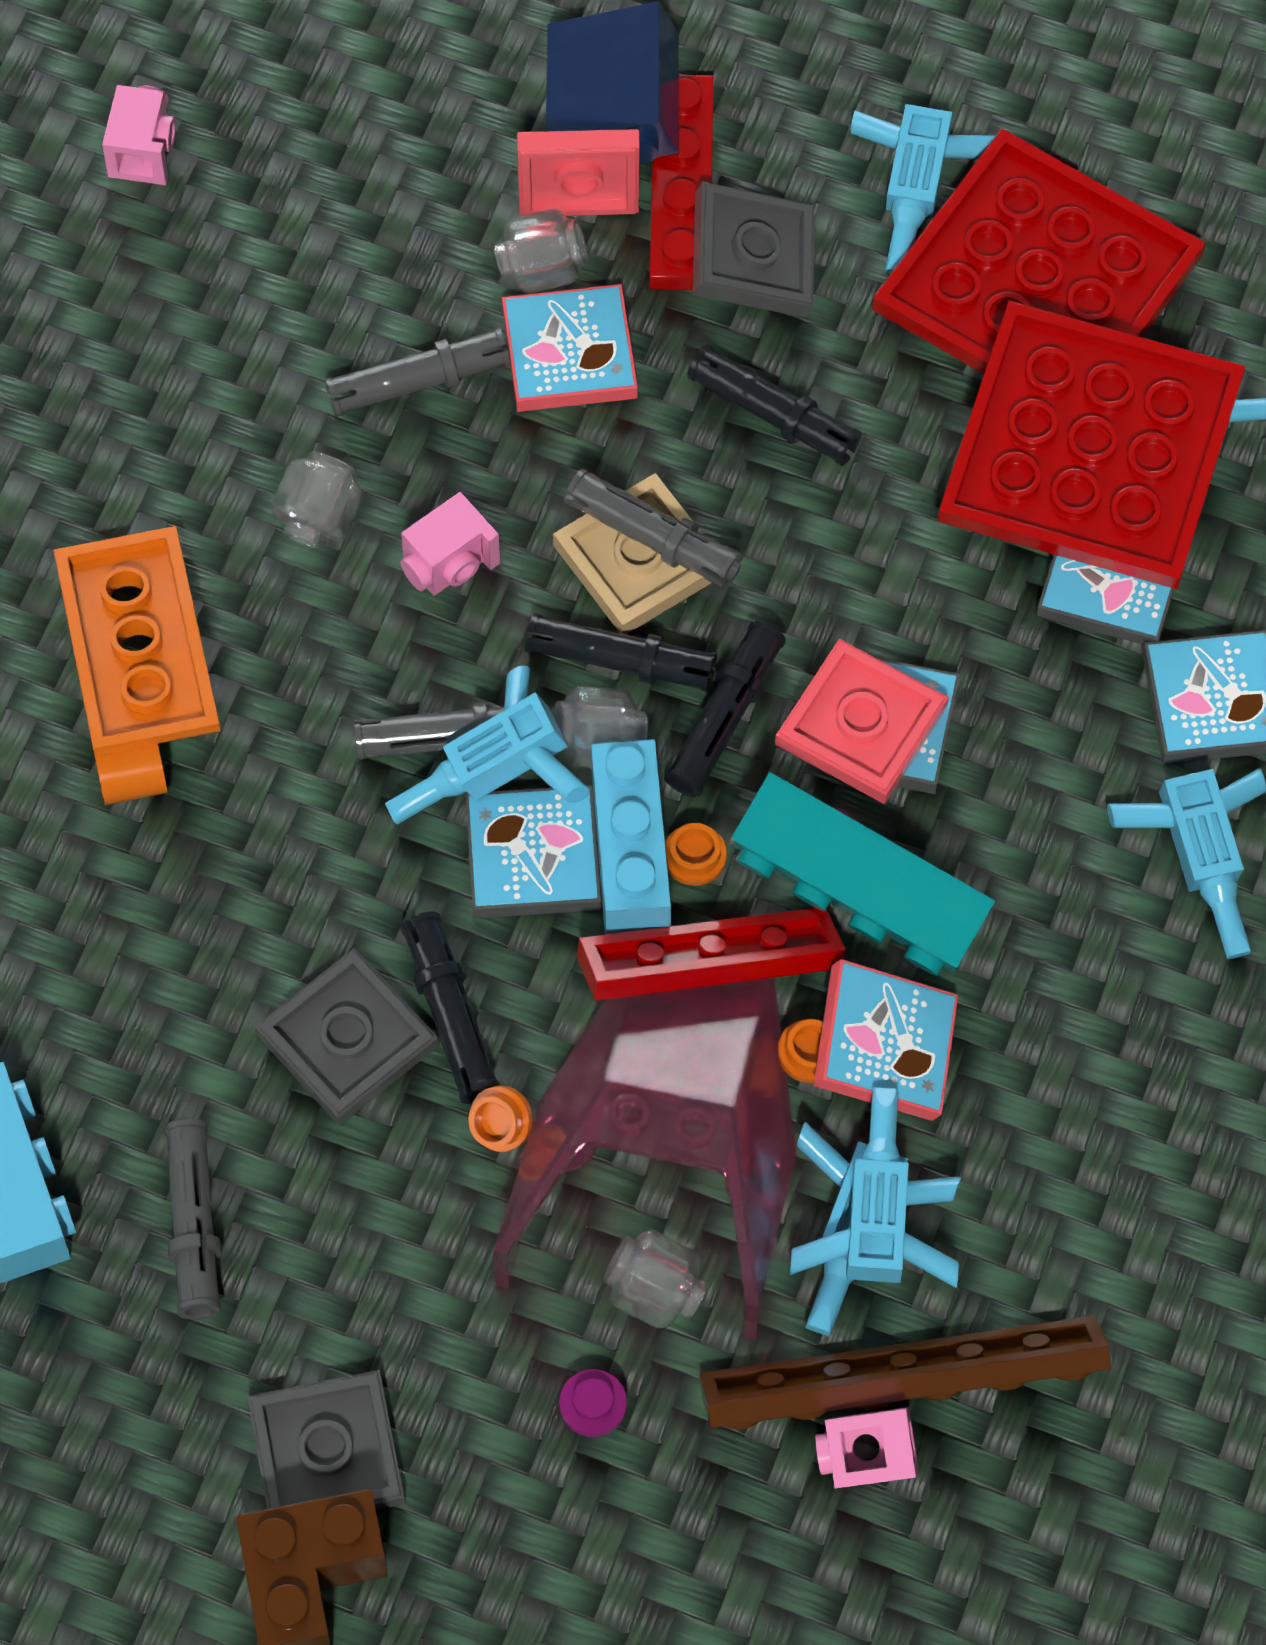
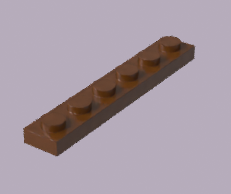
M1094 1315L702 1372L699 1375L702 1399L710 1428L724 1426L730 1429H746L758 1424L760 1421L793 1417L795 1419L807 1420L820 1417L826 1411L853 1407L876 1410L900 1400L921 1397L930 1400H944L954 1397L962 1391L989 1387L995 1390H1012L1022 1386L1025 1382L1051 1378L1066 1381L1080 1380L1089 1376L1092 1372L1111 1370L1109 1344Z

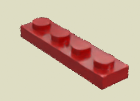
M679 75V153L657 157L652 162L649 289L693 290L695 191L702 181L712 183L714 76Z
M817 908L583 937L579 938L577 959L594 1000L599 1001L831 970L832 965L840 959L844 960L846 949L827 909L821 911Z

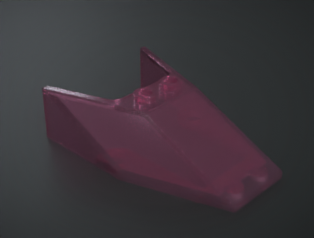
M774 978L606 999L540 1099L494 1248L496 1286L509 1289L522 1234L562 1173L577 1170L586 1165L594 1156L597 1147L715 1171L724 1176L725 1189L732 1202L745 1301L743 1338L756 1341L796 1159L787 1076L778 1056L781 1029Z

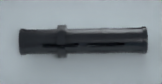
M708 344L698 351V355L704 358L703 362L695 357L693 358L687 373L688 379L700 383L781 430L782 438L792 444L801 441L831 458L840 466H844L851 459L850 455L845 453L847 449L855 453L861 440V432L855 428H850L819 410L818 404H816L817 401L807 395L799 399L715 351Z
M538 613L532 615L528 626V632L552 637L532 634V637H526L525 652L533 654L535 652L639 675V682L651 685L655 682V679L701 689L704 692H709L712 685L714 673L709 672L711 668H716L717 653L715 652L708 653L664 643L663 636L649 634L647 639L544 617ZM690 667H692V668H697V669H701V670H705V671H709V672H704V671H699V670L691 669Z
M762 621L750 622L747 633L730 663L720 666L715 675L716 688L698 720L693 725L670 770H667L664 775L666 783L679 793L694 798L696 795L699 797L702 794L707 779L727 747L749 704L759 701L765 689L762 681L779 650L786 643V638L778 629Z
M432 911L423 912L411 917L415 927L412 926L409 920H405L400 925L402 935L405 937L417 971V975L414 977V984L418 994H424L429 1004L459 1091L460 1101L463 1104H472L476 1096L483 1090L500 1084L492 1069L463 986V982L466 979L464 967L461 962L456 963L441 924L440 914Z

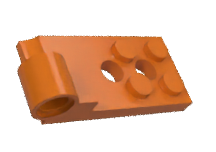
M172 526L54 549L105 805L168 793L158 744L221 731L177 528ZM134 586L142 590L138 597L130 601H117L111 598L113 592L121 587ZM135 635L148 636L153 640L149 646L138 651H129L121 647V644L127 638Z

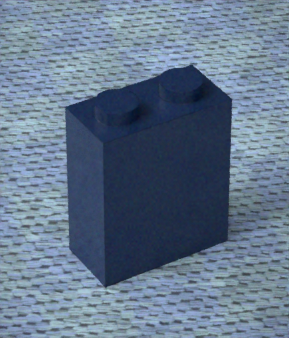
M659 1L547 24L546 132L639 129V163H647L657 157L679 153V33Z

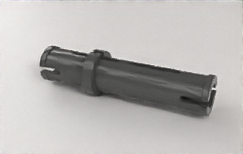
M495 328L493 331L451 344L448 343L447 339L434 342V349L335 378H326L325 385L330 396L354 390L352 394L330 400L333 412L338 417L342 413L445 383L447 388L460 385L459 378L501 366H510L508 350L500 349L482 355L484 350L506 344L500 328Z
M587 469L579 470L566 490L568 495L564 498L565 504L583 513L585 512L601 523L651 548L661 555L662 562L673 568L681 565L701 575L704 579L716 584L721 589H726L731 585L741 568L739 563L743 561V554L718 543L698 531V524L687 518L679 521L672 516L670 517L628 492L607 483Z
M485 701L473 703V709L382 719L354 720L358 760L389 755L444 750L443 746L504 711V706L487 707Z
M179 1119L168 1123L167 1127L164 1128L165 1136L167 1137L169 1190L174 1239L168 1243V1258L176 1264L177 1314L184 1319L200 1320L214 1317L221 1311V1304L218 1300L216 1260L222 1254L221 1240L214 1236L211 1183L209 1179L206 1139L207 1124L199 1119Z

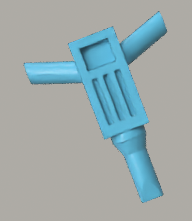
M905 104L901 126L856 110L854 111L851 134L896 149L886 203V210L891 211L894 223L885 267L886 274L893 272L913 246L917 230L925 218H933L945 158L979 159L996 136L950 135L952 112Z
M518 666L507 674L504 711L443 746L448 759L441 762L430 777L385 803L395 824H400L445 797L458 796L467 792L477 801L529 769H532L569 803L579 802L587 797L590 791L589 788L553 756L567 748L568 745L549 707L536 692L528 696L530 677L528 666Z
M1209 769L1164 780L1159 790L1162 803L1107 804V814L1112 828H1170L1189 892L1199 890L1202 898L1212 908L1227 960L1252 953L1236 903L1237 881L1244 868L1227 813L1266 792L1265 778L1261 769L1253 771L1220 790L1214 770Z
M880 1087L872 1089L869 1143L862 1158L855 1159L850 1228L792 1248L790 1275L848 1255L847 1279L900 1283L904 1259L957 1289L959 1262L905 1233L909 1163L901 1162L896 1146L898 1089Z
M805 1122L797 1147L841 1188L823 1237L850 1228L855 1159L862 1158L868 1144L858 1141L852 1160L849 1163ZM900 1156L901 1162L908 1163V1158ZM962 1176L908 1181L906 1206L954 1201ZM848 1255L824 1263V1277L805 1325L807 1329L826 1336L831 1335L848 1286L853 1281L847 1279Z

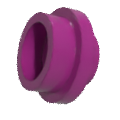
M597 1369L584 1370L573 1375L563 1386L559 1400L560 1413L566 1425L577 1434L586 1437L604 1436L614 1431L623 1421L627 1409L626 1392L620 1381L610 1373Z

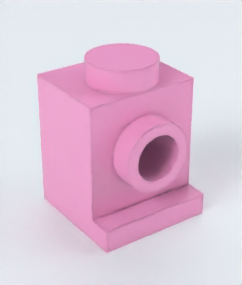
M117 85L102 143L108 177L159 185L167 184L169 175L165 152L172 151L175 140L176 119L174 116L167 115L169 97L163 90L148 85L137 88Z
M461 492L401 532L403 559L400 561L401 568L416 589L423 591L427 588L433 596L449 585L456 587L468 581L476 573L482 562L490 571L500 564L499 534Z
M910 1407L828 1418L825 1420L827 1433L815 1435L821 1475L833 1474L835 1488L915 1478L919 1475ZM869 1434L877 1439L880 1450L875 1459L863 1460L857 1456L854 1444L860 1435Z

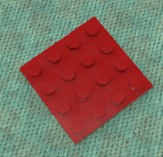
M1002 128L874 295L872 310L984 374L1008 301L1143 338L1202 258L1206 243Z
M1008 301L939 509L938 522L1178 590L1246 366Z

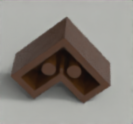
M372 1488L236 1515L258 1645H331L321 1590L388 1577Z

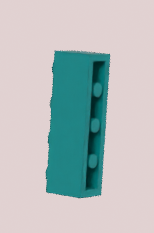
M771 772L767 775L731 837L730 846L740 851L735 859L740 865L765 879H769L773 871L796 883L791 893L802 901L821 911H825L829 903L852 916L847 925L853 930L880 944L885 936L892 938L908 948L904 955L905 959L935 976H938L942 968L951 973L955 972L995 903V900Z

